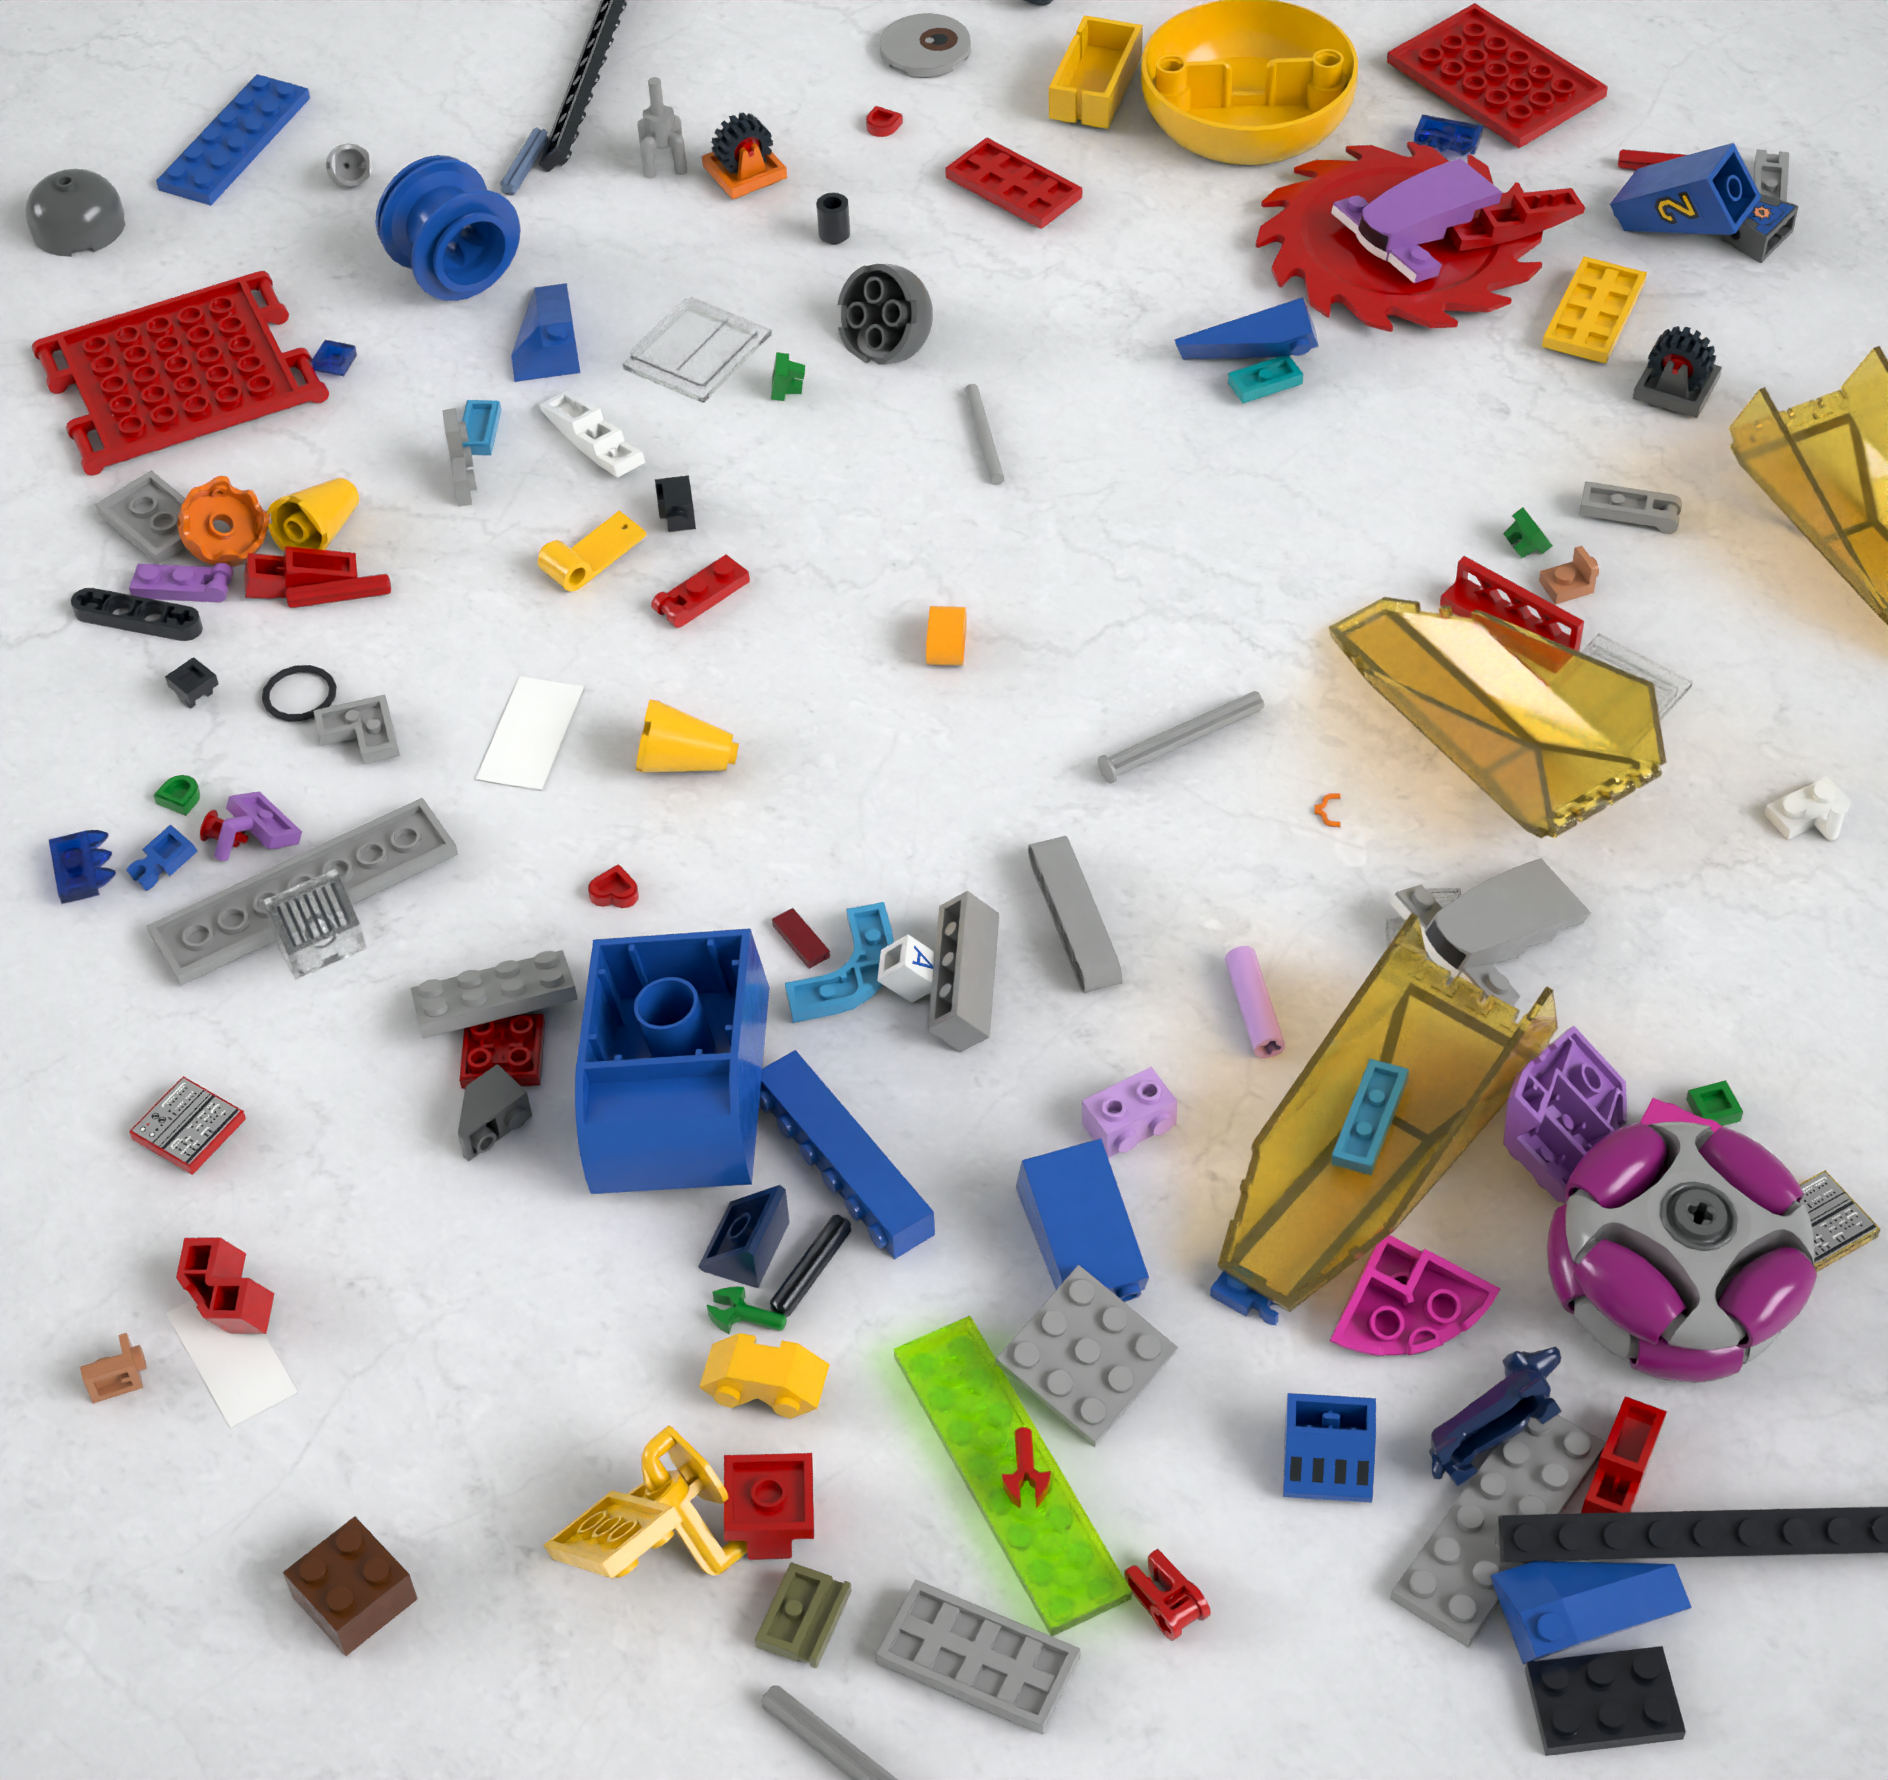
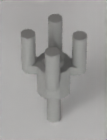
M653 77L648 80L651 105L643 110V119H640L637 123L644 177L651 179L656 176L653 150L667 147L672 148L675 173L684 175L687 173V163L681 119L679 116L674 115L672 107L663 104L661 80Z

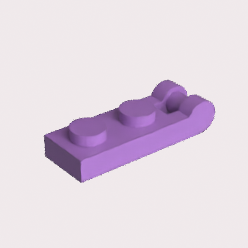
M138 563L129 590L133 596L149 599L218 603L226 598L228 592L226 585L231 582L234 570L225 563H217L214 567Z

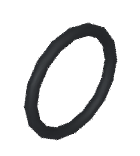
M296 665L281 670L269 679L263 688L262 702L266 711L275 718L288 722L305 721L315 717L313 710L302 714H287L278 711L272 706L269 698L270 691L274 685L284 677L295 673L309 672L321 676L326 680L329 692L325 701L314 710L326 708L332 704L336 696L337 686L333 677L324 669L311 665Z

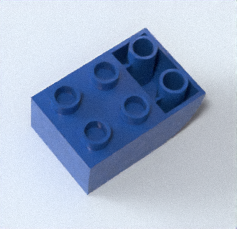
M750 928L593 940L575 1073V1114L578 1145L585 1179L591 1194L752 1185L770 987Z

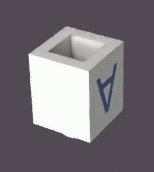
M907 934L881 950L877 981L910 1003H913L931 993L935 952Z

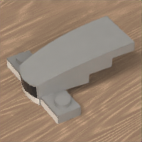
M1542 858L1522 864L1486 880L1465 892L1444 908L1438 904L1433 894L1426 890L1422 884L1396 892L1389 902L1420 937L1419 939L1431 959L1443 971L1457 979L1488 1015L1513 1007L1521 997L1510 985L1509 980L1493 966L1494 963L1517 959L1527 947L1552 941L1559 930L1584 923L1591 913Z

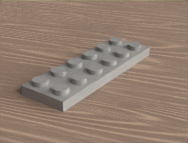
M1558 1414L1544 1424H1541L1535 1418H1531L1522 1432L1495 1446L1393 1588L1390 1600L1469 1648L1500 1603L1490 1576L1528 1563V1561L1501 1562L1498 1516L1562 1514L1599 1461L1606 1442Z

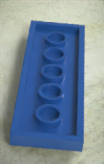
M256 74L156 180L158 190L211 206L310 99L308 88Z

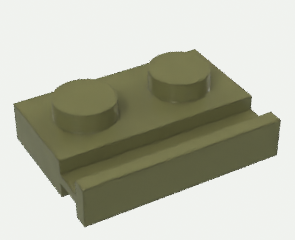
M791 1562L755 1637L756 1647L796 1662L801 1660L810 1663V1667L817 1669L852 1592L851 1583L844 1581V1583L833 1580L830 1575Z

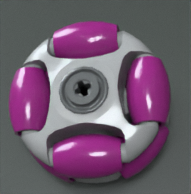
M1661 1122L1649 1125L1633 1123L1611 1132L1595 1144L1575 1166L1565 1187L1567 1200L1564 1205L1554 1211L1549 1227L1547 1243L1548 1269L1552 1286L1562 1307L1567 1312L1574 1314L1585 1331L1608 1351L1623 1360L1629 1358L1630 1365L1634 1370L1668 1381L1698 1383L1714 1381L1737 1374L1742 1364L1748 1363L1764 1352L1780 1335L1782 1330L1799 1315L1809 1300L1817 1278L1815 1268L1813 1267L1815 1255L1814 1235L1805 1204H1800L1804 1196L1800 1185L1788 1168L1764 1146L1744 1134L1723 1126L1713 1132L1711 1131V1126L1689 1122Z

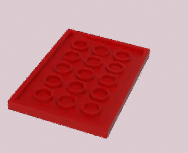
M1476 3L1387 53L1388 64L1517 148L1523 147L1607 97V85Z

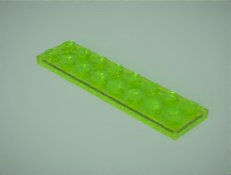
M967 1316L894 1348V1359L1050 1636L1053 1637L1131 1600L1132 1591L1003 1370L995 1363L996 1358L971 1316ZM1020 1427H1027L1032 1431L1035 1469L1038 1472H1051L1049 1491L1037 1508L1035 1489L1029 1485L1028 1481H1025L1024 1487L1020 1489V1509L1009 1499L1002 1485V1474H1013L1017 1470L1014 1432Z

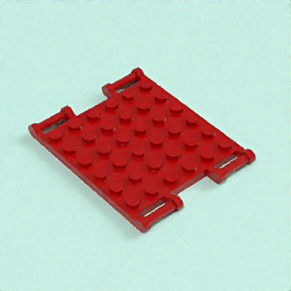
M266 271L251 273L38 339L32 344L34 356L41 361L47 375L46 384L50 392L60 394L69 385L76 384L87 409V415L74 418L66 425L69 437L75 441L82 457L81 466L87 475H97L106 466L127 461L131 458L161 450L165 447L192 440L196 437L223 430L274 412L289 409L309 401L322 403L328 399L329 391L325 383L320 382L311 365L312 358L308 350L301 347L282 353L267 324L270 322L277 325L283 324L289 318L285 305L279 302L272 288L273 281L269 273ZM256 290L260 292L267 306L259 308L251 291ZM61 350L68 368L60 371L52 356L54 352ZM295 367L300 370L306 385L298 386L290 368ZM96 430L104 448L94 452L87 436L88 432Z

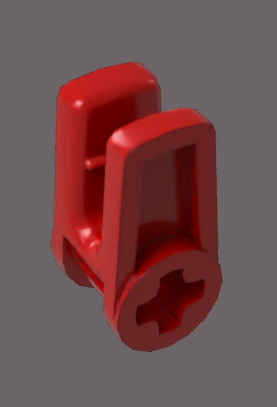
M1156 1549L1148 1556V1569L1154 1576V1581L1159 1582L1166 1592L1159 1590L1152 1582V1578L1147 1577L1136 1565H1132L1124 1571V1578L1128 1589L1152 1616L1161 1632L1173 1641L1182 1635L1183 1628L1196 1619L1200 1621L1205 1620L1210 1616L1211 1611L1207 1600L1198 1587L1188 1581L1159 1549Z

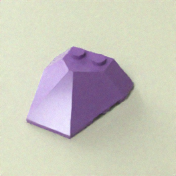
M1575 1026L1567 1029L1516 1074L1507 1102L1503 1142L1510 1155L1533 1175L1537 1184L1541 1188L1546 1189L1557 1202L1565 1203L1567 1200L1565 1195L1566 1184L1581 1158L1602 1138L1620 1129L1621 1125L1627 1123L1626 1081Z

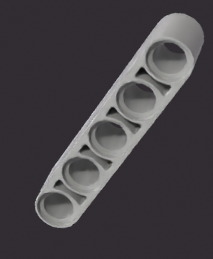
M1062 836L1029 844L1028 853L1033 873L1081 991L1086 993L1121 984L1122 972L1117 954L1068 837Z

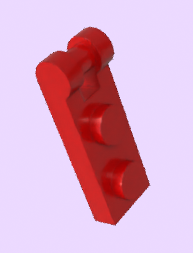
M725 554L668 593L660 592L655 595L651 602V607L658 614L666 615L668 622L674 627H683L749 583V571Z

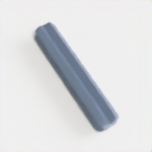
M536 127L530 133L500 182L502 186L501 191L504 194L514 195L521 186L548 141V132L545 129L540 130Z

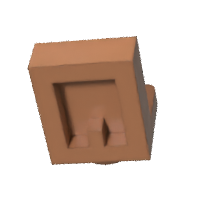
M1583 546L1574 548L1572 562L1540 571L1539 582L1556 605L1594 593L1596 577L1599 575V567L1595 558L1590 557Z
M127 1333L118 1335L122 1354L104 1357L94 1363L80 1367L83 1382L93 1403L143 1388L140 1371L147 1369L145 1357L140 1345L132 1346Z

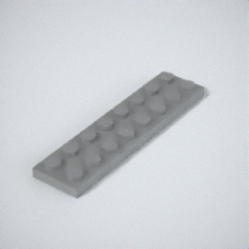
M422 797L149 924L147 929L176 980L182 986L287 936L288 934L276 909L277 906H280L291 933H294L297 930L285 905L286 902H289L300 929L306 926L294 901L295 898H298L309 925L315 922L303 895L307 894L319 921L323 919V916L312 891L316 890L328 917L332 915V912L321 887L325 886L333 907L338 912L341 908L330 883L334 882L344 908H347L458 855L457 847Z

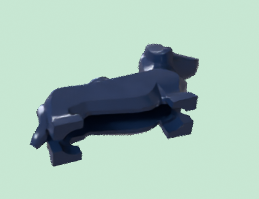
M1556 1346L1531 1353L1515 1351L1508 1354L1502 1360L1506 1378L1469 1404L1457 1415L1432 1431L1429 1454L1432 1457V1475L1434 1479H1441L1446 1471L1453 1482L1459 1486L1478 1472L1474 1465L1471 1464L1476 1455L1522 1432L1531 1418H1535L1538 1422L1544 1424L1562 1412L1556 1401L1550 1398L1551 1388L1546 1380L1561 1362L1560 1350Z

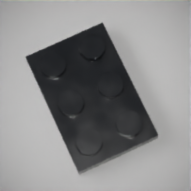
M1663 1646L1526 1662L1525 1674L1545 1756L1684 1739L1686 1730Z

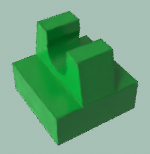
M776 352L772 374L771 400L784 401L785 394H802L803 380L800 379L805 377V365L789 361L788 353Z
M1524 507L1512 515L1515 522L1503 533L1511 545L1521 539L1513 547L1521 558L1536 550L1542 555L1553 546Z

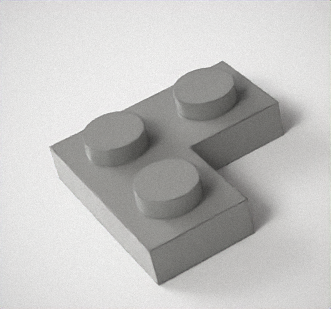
M456 408L442 410L458 506L472 505L470 491L477 490L474 470H467L468 467L474 466L470 446H463V442H469L466 422L458 421Z
M386 695L313 710L321 746L357 738L363 764L400 756Z

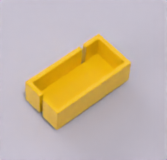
M1084 15L1076 30V35L1073 36L1049 86V118L1076 123L1078 119L1081 120V124L1108 129L1142 57L1143 25Z

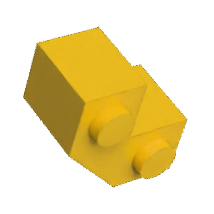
M738 1333L712 1344L699 1388L714 1397V1400L722 1406L734 1408L758 1398L771 1406L778 1415L791 1419L818 1408L830 1364L799 1343L782 1340L779 1348L756 1344V1336Z

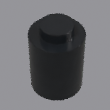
M827 193L820 196L816 202L819 237L826 243L840 244L850 236L848 199L840 193Z

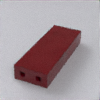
M794 908L772 919L773 927L809 969L830 958V950Z

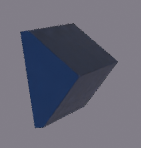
M777 1185L730 1201L698 1268L715 1276L759 1288L790 1223L786 1189L781 1185Z

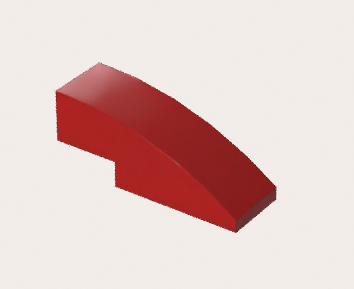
M285 546L283 556L248 553L244 570L245 598H286V589L288 587L357 578L356 553Z
M1626 1396L1624 1397L1600 1456L1598 1467L1585 1497L1581 1513L1632 1512L1667 1411Z

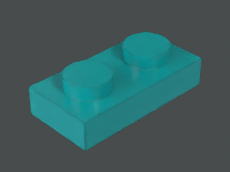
M1279 356L1228 373V385L1242 403L1303 384V373L1290 356Z

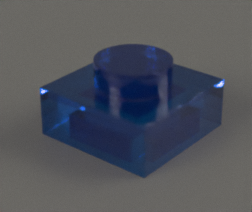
M325 339L311 360L314 371L344 377L357 357L355 345Z

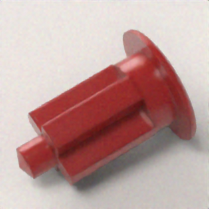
M216 810L209 811L201 824L199 834L200 839L204 842L209 837L215 840L219 839L225 820L218 818ZM245 831L236 832L233 847L237 848L240 843H247L249 836L245 835Z

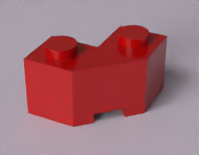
M221 1237L184 1238L176 1279L198 1305L196 1308L202 1317L231 1334H267L275 1293L250 1278H242L246 1253Z

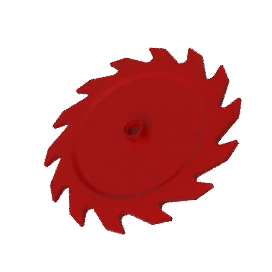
M1409 141L1407 142V148L1412 157H1406L1373 145L1346 146L1345 152L1356 158L1357 161L1316 159L1294 167L1295 174L1313 179L1276 188L1261 202L1263 208L1285 207V209L1260 226L1255 247L1260 248L1273 242L1281 243L1282 246L1271 269L1278 287H1283L1291 277H1301L1305 283L1309 305L1325 317H1330L1332 303H1342L1366 326L1392 332L1393 325L1388 319V315H1395L1428 328H1454L1458 326V321L1444 311L1491 312L1510 305L1512 302L1510 297L1494 294L1491 291L1528 282L1542 268V262H1519L1517 260L1541 243L1543 231L1521 239L1464 251H1458L1447 232H1445L1443 239L1418 244L1442 264L1439 276L1413 283L1390 262L1368 251L1359 242L1356 234L1331 213L1333 204L1336 201L1359 195L1370 204L1380 195L1401 182L1428 169L1450 162L1433 147ZM1471 154L1467 155V164L1493 184L1489 167ZM1516 182L1508 192L1502 193L1498 204L1491 206L1511 204L1515 193H1524L1520 184ZM1481 209L1475 210L1473 218L1479 217Z

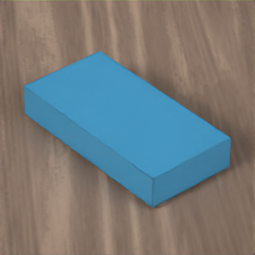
M467 400L462 421L466 422L469 442H463V446H470L472 455H492L502 410L500 401Z

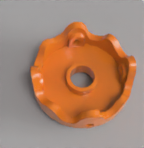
M218 476L202 486L191 489L178 514L177 527L184 546L193 556L213 566L217 563H225L233 567L246 563L248 553L256 554L259 551L270 524V514L267 515L268 511L262 509L256 494L252 490L237 489L231 485L230 479L227 476ZM216 520L224 521L229 525L230 531L227 533L219 532L214 528L212 522Z

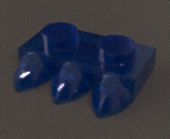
M1422 114L1414 133V143L1420 146L1436 147L1441 153L1452 150L1458 152L1462 157L1468 154L1475 155L1482 138L1483 126Z
M86 830L49 839L56 886L61 904L100 895L99 888L109 883L116 875L115 870L101 867L112 856L111 851L98 849L109 837L107 832Z

